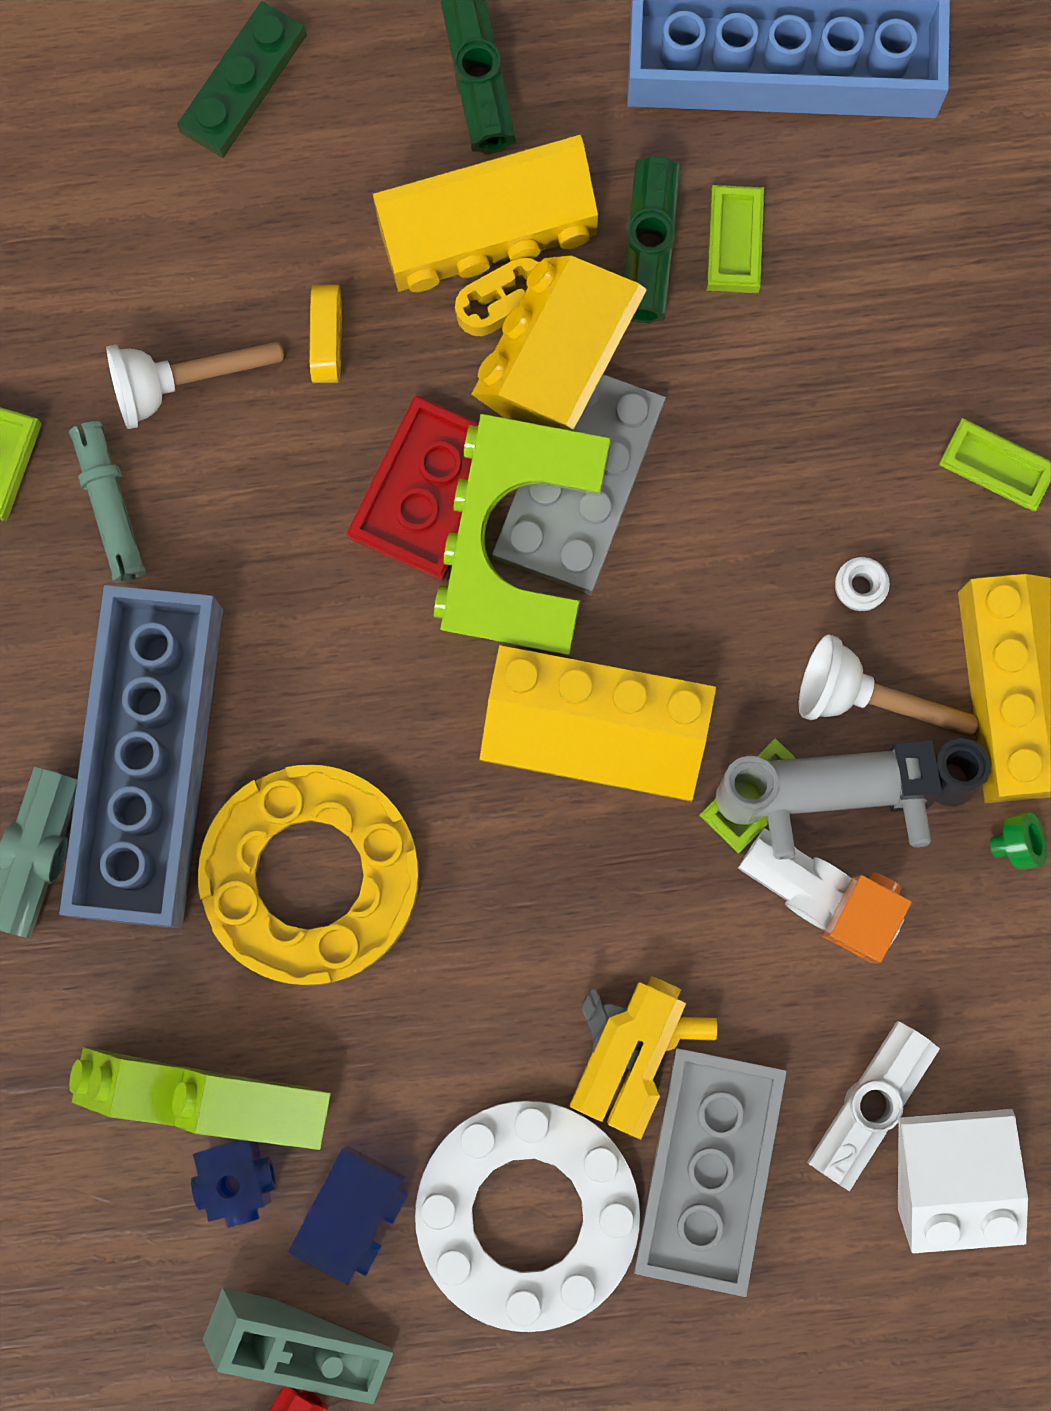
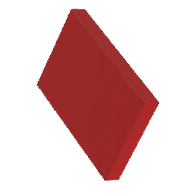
M414 395L346 533L347 539L443 582L451 565L444 564L449 532H459L462 512L454 511L456 489L459 479H469L472 463L471 458L464 457L469 425L478 426L479 423Z

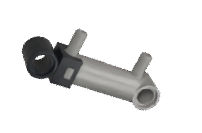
M965 738L948 741L936 755L933 741L928 740L895 743L889 751L775 761H766L756 756H745L736 759L729 765L716 790V803L724 817L736 824L747 825L768 816L773 855L779 860L792 858L796 854L790 814L890 806L891 812L904 811L909 844L915 848L925 847L932 841L926 809L934 801L945 806L954 807L966 803L988 780L991 773V760L987 751L979 743ZM947 764H955L961 767L966 774L967 781L954 779L947 770ZM740 781L751 783L758 790L760 798L755 800L743 798L736 791L734 784Z

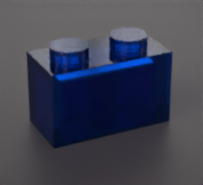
M348 1145L345 1146L339 1153L288 1253L347 1285L354 1278L356 1272L366 1277L382 1245L373 1241L383 1220L391 1225L394 1224L409 1195L400 1190L406 1176Z

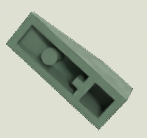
M222 1288L202 1339L216 1372L368 1404H374L394 1353L389 1346L278 1300L228 1288Z

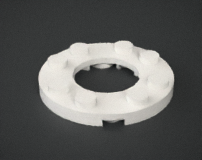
M529 1100L512 1101L492 1106L472 1115L449 1133L438 1146L427 1164L419 1185L415 1211L416 1234L423 1260L430 1275L441 1291L458 1308L471 1317L500 1329L519 1332L545 1331L562 1327L586 1316L605 1301L618 1286L631 1263L637 1245L640 1225L639 1198L631 1170L623 1155L609 1136L596 1124L584 1116L557 1104ZM537 1159L555 1165L572 1180L582 1201L583 1223L577 1243L563 1260L544 1270L520 1272L500 1265L483 1250L474 1232L472 1207L479 1186L493 1170L512 1160Z

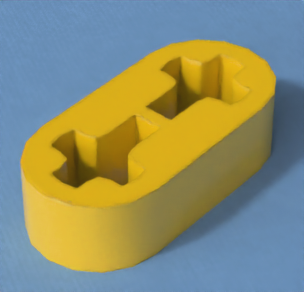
M531 258L515 259L464 287L459 292L455 302V312L459 326L466 333L473 336H485L502 328L508 314L518 307L525 291L517 289L507 296L506 293L516 287L515 277L522 275L527 280L530 272L539 262ZM498 299L487 307V318L481 320L477 314L467 316L470 313L471 301L477 300L479 304L486 305Z
M312 285L310 304L312 383H339L341 377L342 336L340 285Z

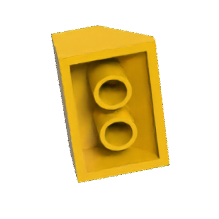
M574 256L543 258L530 272L526 282L528 288L518 307L514 308L506 317L502 326L503 335L494 352L482 362L478 370L479 380L471 395L503 418L564 430H574L647 289L637 282Z

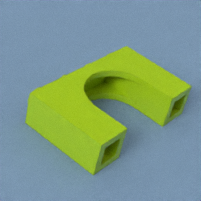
M484 414L480 415L478 426L469 425L464 447V457L472 459L469 479H459L454 500V511L462 512L459 532H449L444 553V564L452 565L448 587L439 585L434 606V617L442 618L440 630L567 655L570 654L580 601L523 590L505 581L495 571L487 556L485 528L488 518L497 503L510 492L524 486L548 485L601 495L611 444L610 438Z

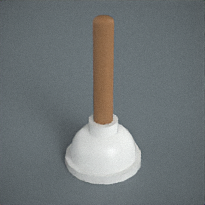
M279 342L267 343L169 365L168 360L154 363L151 356L141 350L131 348L119 349L117 344L106 346L116 397L127 429L138 427V421L154 414L162 403V394L174 392L177 385L279 363L284 359V350Z
M830 634L824 636L813 651L800 688L799 713L802 718L809 720L817 719L819 716L841 715L848 711L852 705L864 708L867 704L968 736L973 735L979 725L978 718L974 714L874 683L872 676L863 674V667L859 658L848 647L842 645L839 637Z

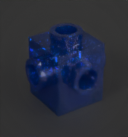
M238 1140L193 1154L198 1176L191 1177L192 1194L197 1209L199 1211L206 1209L209 1222L225 1218L226 1227L229 1228L260 1219L258 1208L265 1207L272 1202L270 1192L277 1190V1181L270 1157L261 1158L258 1142ZM230 1175L238 1180L240 1185L239 1192L234 1191L230 1187Z

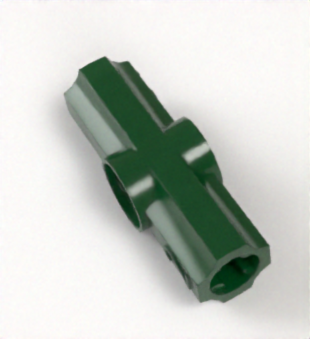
M441 0V9L455 70L456 88L461 98L472 152H482L485 155L502 152L509 145L516 143V137L501 72L500 53L495 45L486 0ZM475 67H483L489 70L486 75L481 77H474L467 73Z
M649 156L646 159L636 160L623 277L639 283L647 291L631 319L632 322L651 324L655 321H664L666 317L681 164L674 163L667 157ZM651 233L660 237L663 243L656 247H647L638 241V237Z

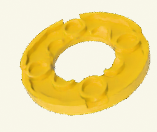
M323 765L285 767L283 770L271 773L256 781L253 780L242 787L224 804L214 818L202 845L198 867L200 899H202L207 918L218 941L237 961L250 970L275 981L296 985H322L337 982L354 976L376 963L390 950L403 933L413 912L419 885V862L415 843L398 809L387 796L365 779L345 770ZM314 821L333 825L351 839L360 853L364 877L360 895L346 915L329 926L307 930L288 926L269 912L259 896L256 872L260 855L273 836L290 825Z

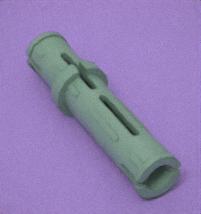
M99 421L82 423L83 432L80 431L78 426H74L69 430V435L73 441L82 471L78 476L80 487L88 491L111 569L112 581L114 583L129 582L134 580L132 574H135L136 578H140L146 575L147 572L145 567H143L118 481L122 479L119 466L114 465L103 432V424Z

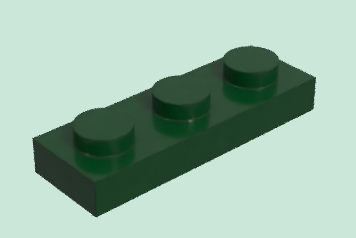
M261 1L177 123L180 133L224 158L307 36L304 25Z

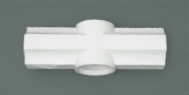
M764 828L749 848L738 869L785 899V905L797 915L825 930L852 878L830 863L816 857L811 859L796 848V854L792 858L776 859L773 855L770 831ZM903 919V921H902V923H901V925H900V927H899V929H898V931H897V933H896V935H895L893 941L895 940L896 936H897L898 933L900 932V928H901V926H902V924H903V922H904V919Z
M896 1021L859 1081L854 1083L847 1091L844 1105L807 1163L850 1191L887 1131L899 1122V1118H901L903 1113V1106L940 1048L914 1029ZM871 1090L880 1091L886 1100L884 1114L875 1121H867L860 1110L862 1097Z

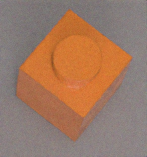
M871 872L869 878L863 875L853 877L822 937L871 964L881 963L912 901L899 895L902 889L901 885L879 873Z

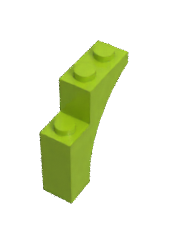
M85 1047L82 1049L81 1059L77 1060L72 1067L69 1081L70 1091L73 1093L72 1103L107 1117L172 1125L200 1135L316 1150L321 1148L331 1094L307 1086L200 1070Z

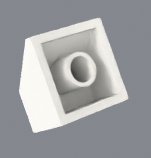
M1012 1109L899 1118L898 1211L911 1253L1026 1244L1028 1195L1016 1118Z

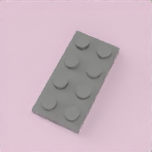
M602 375L574 430H569L611 439L601 495L548 485H528L518 488L493 551V560L592 596L664 407L666 397Z
M675 1048L634 1265V1274L746 1297L786 1070Z

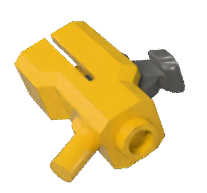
M653 976L650 977L647 985L640 982L637 984L627 1008L611 1004L602 1005L597 990L590 989L583 1001L581 1010L593 1037V1052L569 1106L603 1122L627 1068L629 1069L628 1074L606 1122L609 1126L641 1140L660 1097L653 1078L665 1051L675 1049L680 1039L716 1040L717 1018L681 1017L686 1003L678 1000L681 989Z

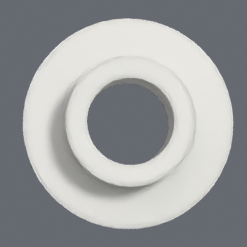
M858 557L847 561L840 568L835 578V591L838 598L845 606L856 611H868L879 606L886 598L890 586L889 577L884 567L877 561L866 557ZM856 577L867 579L870 583V592L866 594L856 592L852 586V580Z

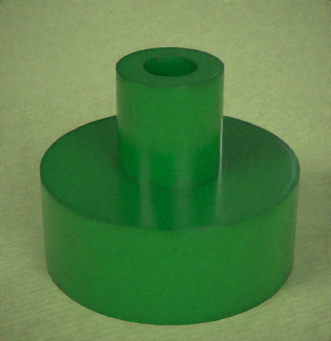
M1031 812L1007 817L1003 826V835L994 836L990 839V848L995 858L1008 856L1010 862L1017 870L1042 867L1046 863L1047 843L1045 833L1039 819Z

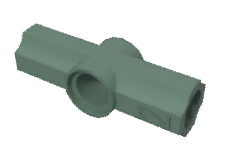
M37 767L33 769L17 820L10 823L0 842V931L25 938L32 937L48 885L55 882L66 858L68 839L65 833L73 814L77 779Z

